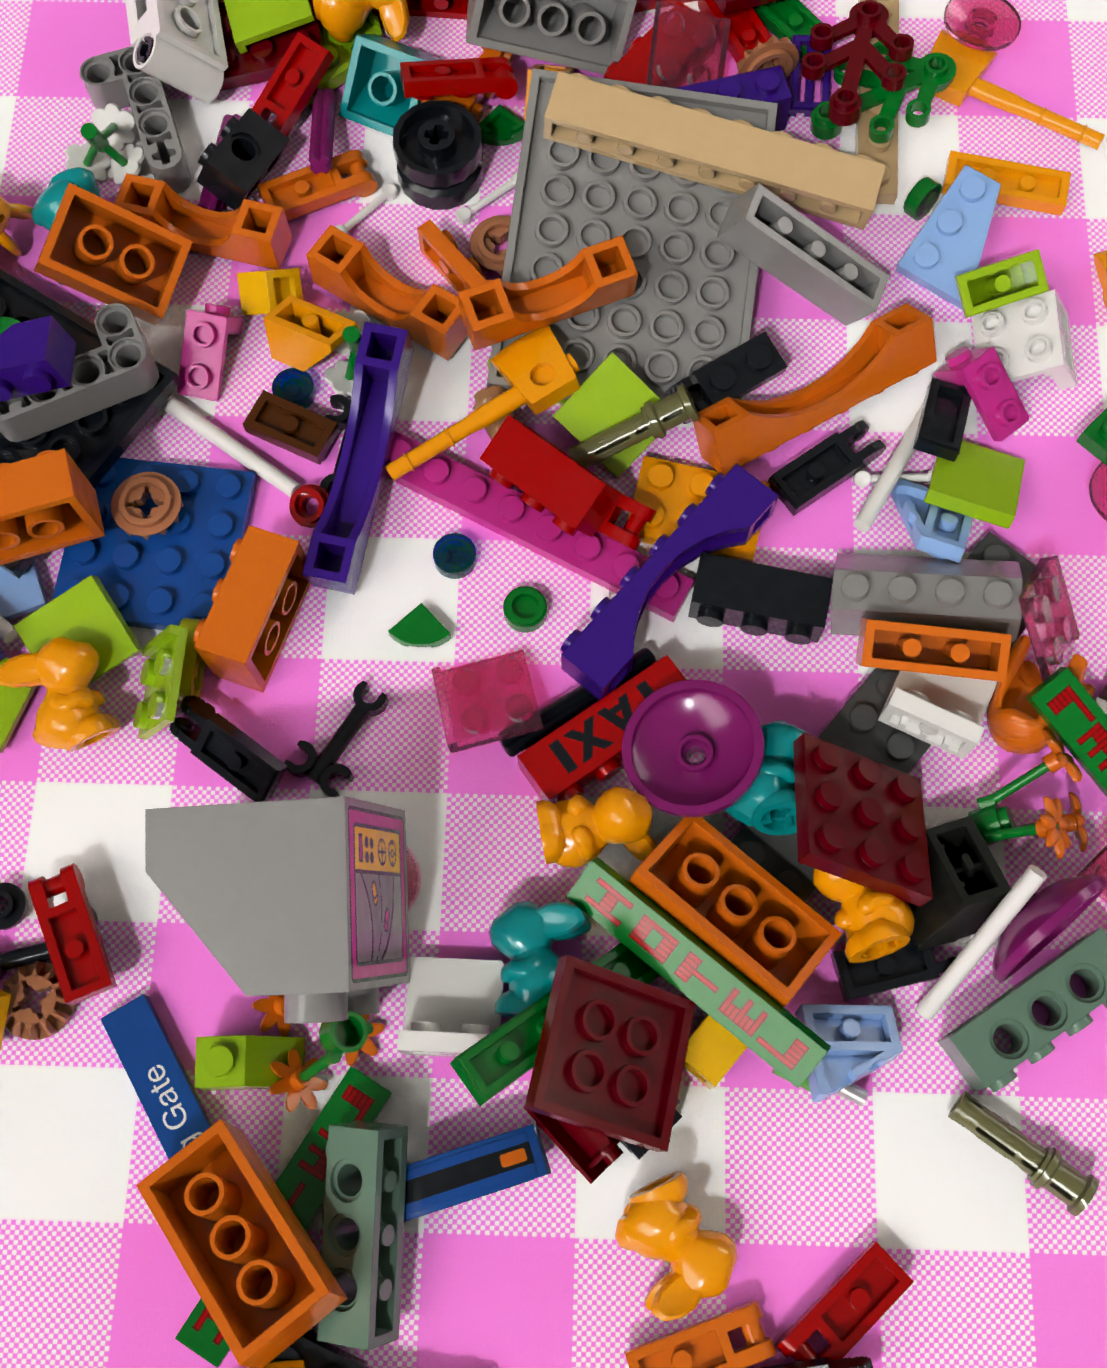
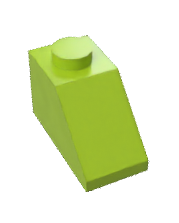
M1039 249L984 265L954 277L965 318L1049 291Z
M256 1035L196 1037L194 1088L206 1091L269 1089L276 1081L281 1080L271 1070V1062L279 1061L288 1065V1053L291 1049H295L301 1058L302 1065L305 1063V1038Z

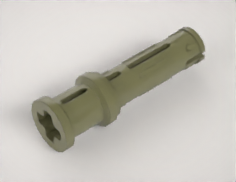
M684 384L677 386V392L655 403H652L650 400L645 402L644 406L640 408V413L605 429L575 446H570L568 450L573 459L584 467L589 468L651 436L655 439H662L666 437L668 430L688 420L696 422L700 420V417Z
M964 1091L954 1103L948 1117L969 1130L985 1144L1027 1173L1030 1185L1036 1189L1041 1187L1046 1189L1065 1203L1067 1211L1074 1217L1078 1216L1088 1206L1100 1183L1098 1178L1092 1174L1085 1176L1062 1159V1152L1055 1147L1050 1148L1048 1146L1043 1148L1038 1143L1032 1141L1020 1130L982 1105L968 1092Z

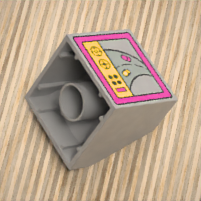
M346 796L145 809V872L245 996L284 995L285 1023L300 1024L348 1020V1011H353L360 1015L380 1013V987L410 983L405 810Z

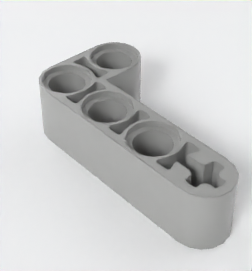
M132 46L93 56L85 60L80 67V77L94 107L105 109L109 103L117 104L120 109L131 106L144 154L154 179L165 181L177 194L184 192L190 186L191 173L163 82L135 68L133 64L134 47Z
M118 303L109 304L101 308L96 314L94 320L95 328L102 346L75 356L71 386L0 401V433L4 438L11 442L26 441L44 432L51 431L146 393L157 384L159 379L158 367L143 331L127 306Z

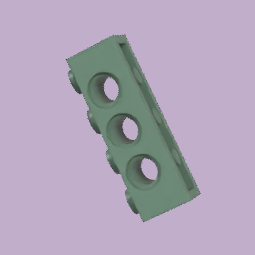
M1101 927L1084 935L937 1041L973 1091L989 1087L994 1093L1002 1089L1017 1077L1013 1070L1016 1066L1026 1059L1031 1064L1040 1061L1055 1050L1056 1047L1051 1042L1064 1031L1070 1037L1093 1022L1089 1013L1101 1004L1107 1009L1106 932ZM1072 974L1079 976L1086 985L1084 998L1077 996L1070 987V977ZM1034 1001L1041 1002L1048 1009L1049 1021L1046 1026L1039 1024L1032 1015ZM997 1028L1005 1030L1011 1037L1012 1047L1008 1054L999 1051L994 1044L993 1036Z
M361 1120L329 1125L328 1141L326 1144V1186L323 1197V1243L320 1255L348 1299L318 1323L317 1341L369 1351L399 1339L408 1144L407 1125Z

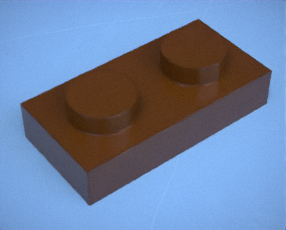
M265 390L262 391L243 422V427L247 433L319 465L340 432L337 422Z

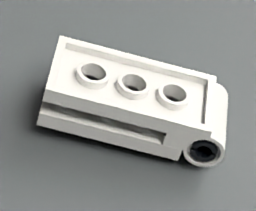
M125 0L131 46L134 47L133 64L135 68L204 103L212 102L221 90L224 71L228 68L218 0Z

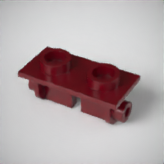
M526 1110L535 1120L538 1127L549 1136L569 1159L573 1167L590 1184L624 1153L617 1145L620 1142L618 1139Z

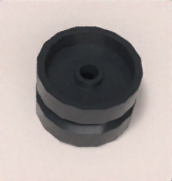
M447 100L423 102L412 106L400 116L393 129V150L397 162L398 180L404 194L417 205L432 210H449L467 203L478 193L484 181L482 135L475 116L462 105Z

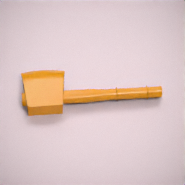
M941 29L931 53H943L950 56L955 61L957 69L953 82L945 90L936 93L935 97L960 107L966 98L971 96L1005 112L1036 123L1037 126L1041 125L1077 141V144L1080 142L1098 150L1105 134L1087 127V124L1084 126L1048 110L1047 107L1043 108L1009 90L981 79L998 53L971 38Z
M547 325L526 334L490 359L491 363L511 388L478 407L459 422L447 429L444 428V431L408 453H403V456L386 465L385 468L393 481L412 470L415 471L414 469L451 446L455 447L456 443L490 426L524 404L535 415H538L578 391L580 386L575 374L580 369L570 353L564 354L550 327Z

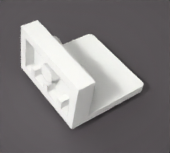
M1055 289L972 316L975 349L994 347L1011 382L1044 374L1046 378L1052 377L1059 390L1077 386L1068 312Z
M899 671L878 721L964 760L978 745L985 727L980 726V723L994 693L997 681Z
M411 957L404 1030H398L397 1051L403 1055L456 1057L500 1027L502 1016L494 1012L496 1001L503 994L504 982L501 980L500 975L501 968L504 966L503 961Z

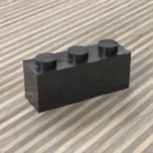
M701 553L688 617L695 618L698 623L709 627H720L725 624L740 627L741 631L749 635L763 636L770 633L785 636V640L794 644L818 643L826 625L833 578Z

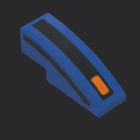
M537 1123L408 1164L406 1167L404 1222L551 1174Z

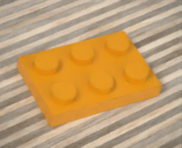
M644 456L633 499L657 512L651 523L646 522L639 536L642 539L641 543L653 545L663 534L670 536L679 527L677 521L684 510L692 503L698 506L707 496L705 491L719 472ZM760 481L769 488V482ZM760 529L746 545L723 548L709 554L753 562Z

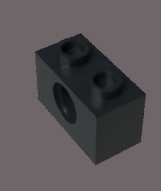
M251 108L239 120L233 116L220 134L223 140L218 146L211 142L198 160V163L203 167L196 182L233 210L238 209L244 199H249L257 189V185L261 184L278 163L290 140ZM235 155L240 156L244 160L237 158Z

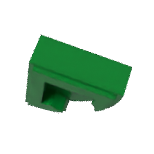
M499 104L479 123L482 143L492 146H506L517 143L523 138L525 122Z
M422 603L388 630L389 636L394 641L406 647L431 646L433 648L443 645L452 639L450 632Z

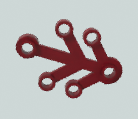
M865 0L855 4L849 12V18L833 26L827 23H818L810 31L809 43L811 48L816 51L829 50L833 46V42L855 34L853 41L826 54L809 52L802 58L801 74L808 80H818L824 76L825 72L848 61L841 88H838L829 99L828 118L838 126L852 125L860 117L862 99L858 95L857 90L864 64L881 80V86L885 90L895 92L901 90L905 85L906 67L900 63H889L870 42L872 38L876 37L888 49V56L891 60L905 62L912 57L914 39L908 34H896L887 24L889 18L887 8L874 0Z

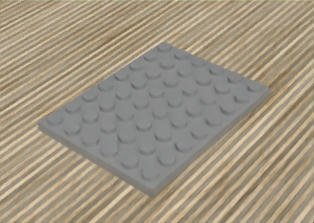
M533 68L502 280L510 283H520L544 277L568 264L577 256L581 249L623 235L638 272L634 295L548 326L564 354L570 353L580 369L575 374L579 386L613 352L660 399L666 397L665 392L672 385L688 376H692L694 371L750 340L758 266L717 238L730 203L741 195L544 139V116L558 72ZM587 76L595 82L609 86L622 85L637 94L648 97L660 96L668 99L672 104L690 109L702 108L714 116L728 120H744L753 127L775 132L778 103ZM528 333L492 345L490 359ZM490 361L487 387L499 385L506 390L510 389V385ZM698 389L689 393L694 403L703 399Z

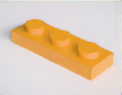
M950 151L941 194H946L963 167L968 165L1001 184L996 204L1062 215L1067 204L1071 172Z

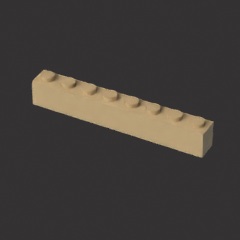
M558 71L544 116V139L740 195L757 184H761L799 212L864 230L874 211L886 164L875 162L866 155L847 154L834 150L831 146L824 143L812 144L795 139L786 132H770L753 127L744 120H728L714 116L702 108L690 109L672 104L668 99L660 96L648 97L637 94L622 85L609 86L595 82L580 73L567 74Z

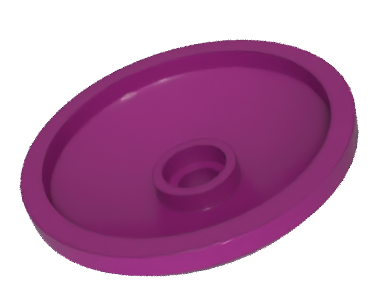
M708 680L679 681L653 692L633 712L626 725L622 740L623 765L637 793L646 797L651 806L667 814L679 817L712 815L727 809L739 801L749 791L758 777L765 752L761 724L750 704L731 688ZM697 752L705 754V758L701 763L692 764L689 762L692 754Z
M1100 875L1065 878L1046 886L1037 894L1034 893L997 939L992 963L993 977L999 983H1002L1027 964L1106 890L1107 880Z

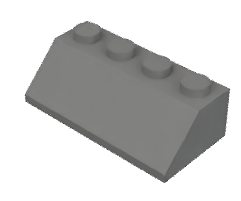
M468 0L466 42L472 45L604 75L611 63L614 61L618 62L622 58L637 0Z
M837 553L830 608L831 634L859 636L861 618L1006 633L1012 635L1011 645H1013L1017 640L1022 618L1023 578L1020 564L1016 561L961 559L960 563L948 559L942 560L932 557Z

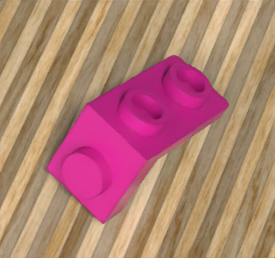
M205 303V310L187 309L179 378L182 383L177 388L178 394L210 401H218L220 399L228 334H242L244 320L243 317L230 315L231 307Z
M968 346L961 347L945 357L947 363L933 373L936 379L958 386L965 385L993 441H1003L1029 421V415L994 347L969 349Z

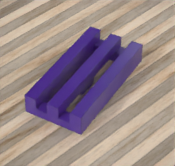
M793 35L791 42L797 47L799 61L789 77V89L792 95L789 116L796 117L797 113H804V117H811L813 109L818 104L830 99L831 70L825 72L821 78L820 102H813L814 80L806 78L804 102H798L800 45L806 46V54L815 52V50L810 46V35ZM832 47L829 50L822 51V54L832 51Z

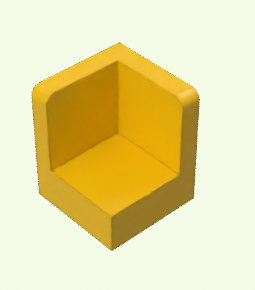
M299 268L237 273L243 315L268 314L289 295L303 300Z
M707 1015L689 1037L684 1068L711 1090L718 1085L746 1050L747 1046L710 1015Z

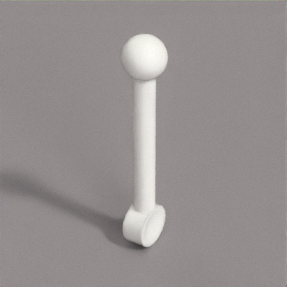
M518 171L512 174L511 180L470 207H459L455 212L457 222L462 225L470 223L474 213L514 188Z
M393 183L384 184L381 188L382 193L344 225H337L335 227L348 234V231L383 202L395 200L398 196L397 187Z
M861 469L853 476V482L858 487H867L870 483H877L881 474H869L866 470ZM933 469L928 473L902 474L900 479L910 482H928L929 484Z

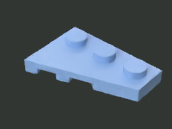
M965 165L897 264L896 272L963 310L954 277L979 267L1001 184Z

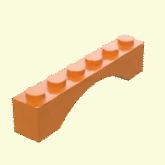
M905 303L871 321L859 341L847 355L825 375L808 386L788 395L768 400H741L726 397L698 412L700 420L693 422L701 458L719 473L726 475L736 464L742 467L744 464L777 449L787 441L802 433L811 431L815 426L848 411L858 403L873 395L882 393L886 388L917 374L920 370L937 362L932 317Z

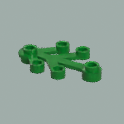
M880 41L873 44L880 54L887 55L884 58L889 63H900L906 67L907 73H909L906 74L904 87L899 91L891 92L881 86V80L873 71L863 69L859 86L872 90L859 95L862 99L861 112L884 103L879 115L874 116L869 124V138L873 142L882 144L892 138L894 121L905 94L919 87L920 90L917 98L907 104L905 121L914 128L923 127L929 122L931 104L935 94L945 90L956 76V63L950 56L943 53H930L923 58L911 57L905 62H895L889 58L888 49ZM848 61L834 68L833 78L839 85H842L845 74L841 71L846 70ZM829 101L821 102L811 113L810 130L816 138L821 140L833 139L842 130V126L835 125L829 118H826L828 117ZM915 111H920V112H923L924 114L915 115V114H913V112H915ZM878 127H884V128H886L887 130H885V131H878V130H876V128H878Z

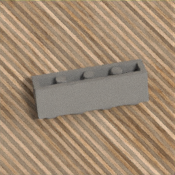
M757 184L730 203L717 235L719 240L845 326L877 312L889 276L761 184Z

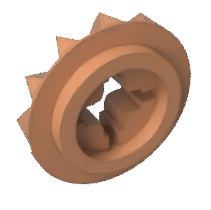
M773 35L765 43L758 41L757 47L744 51V59H741L736 64L738 69L737 75L781 65L784 76L787 78L794 71L799 61L797 47L795 44H792L788 36L778 40Z
M498 215L487 218L479 223L471 234L470 250L472 257L477 263L482 265L485 273L493 270L497 271L501 276L503 275L506 249L496 254L495 244L502 245L505 241H508L511 216Z
M142 472L130 476L118 486L111 501V511L117 525L129 536H141L148 540L150 535L157 533L166 535L167 528L173 522L179 523L178 515L180 509L184 507L177 485L169 477L157 472ZM150 493L154 503L159 506L151 508L150 515H148V518H145L144 513L138 507L146 504V499H149Z
M37 961L34 964L20 966L9 979L3 981L4 987L2 991L11 994L5 1026L12 1032V1035L28 1040L45 1039L59 1032L70 1020L75 1004L72 1006L65 1004L53 964ZM28 986L40 993L49 991L46 997L40 1001L42 1014H39L32 1008L21 1009L30 1000Z

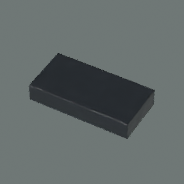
M932 377L927 387L913 449L955 462L960 453L971 397L966 388Z

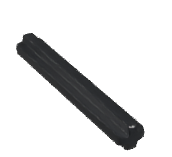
M643 648L634 653L632 671L616 689L657 662L656 657L648 648ZM579 686L522 720L523 722H519L499 735L500 744L510 757H514L599 700L584 687Z

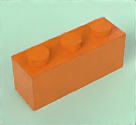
M861 618L855 663L864 667L1006 682L1012 635L1000 632Z

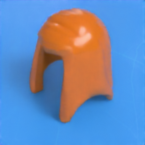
M1026 635L1019 637L1011 646L1006 682L997 681L987 711V725L995 743L1007 752L1021 755L1038 753L1048 746L1045 742L1046 738L1042 733L1043 730H1049L1055 735L1025 698L1052 675L1049 669H1039L1035 663L1025 660L1026 654L1033 642ZM1074 654L1067 667L1092 697L1095 688L1091 684H1084L1083 682L1088 665L1087 660L1081 655Z

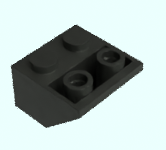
M971 815L926 829L933 899L921 907L908 903L915 918L911 937L919 952L975 934L1011 889Z

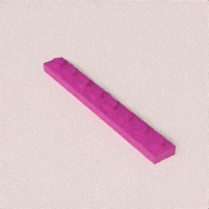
M395 431L387 465L403 456V453L406 454L421 445V443ZM441 453L415 468V471L412 470L394 481L615 594L622 589L619 585L626 573L635 565L641 568L649 559V557L597 531L593 537L579 531L574 536L569 535L552 523L556 515L547 508H544L542 513L535 510L520 499L521 493L508 489L497 481ZM385 469L384 477L393 481L390 474ZM676 572L659 588L646 609L674 622L689 596L695 580Z

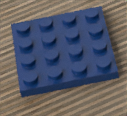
M119 458L94 488L98 498L105 536L64 548L52 600L90 575L98 576L129 627L164 630L170 624L179 626L183 618H207L213 605L212 594L214 587L220 578H225L231 565L230 555L233 545L238 538L243 539L249 525L258 480L255 472ZM142 472H157L169 477L180 490L184 507L180 509L178 515L179 523L173 522L167 528L166 535L157 533L150 535L148 540L141 536H129L117 525L113 518L111 501L114 492L130 476ZM149 493V499H146V504L138 508L142 510L145 518H148L151 508L158 507L159 505L154 503Z

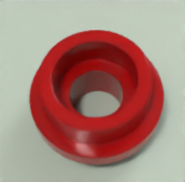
M314 484L299 487L292 494L289 503L292 518L301 526L315 528L326 505L329 493L324 488ZM315 498L319 505L318 510L310 515L307 512L306 505L309 500Z

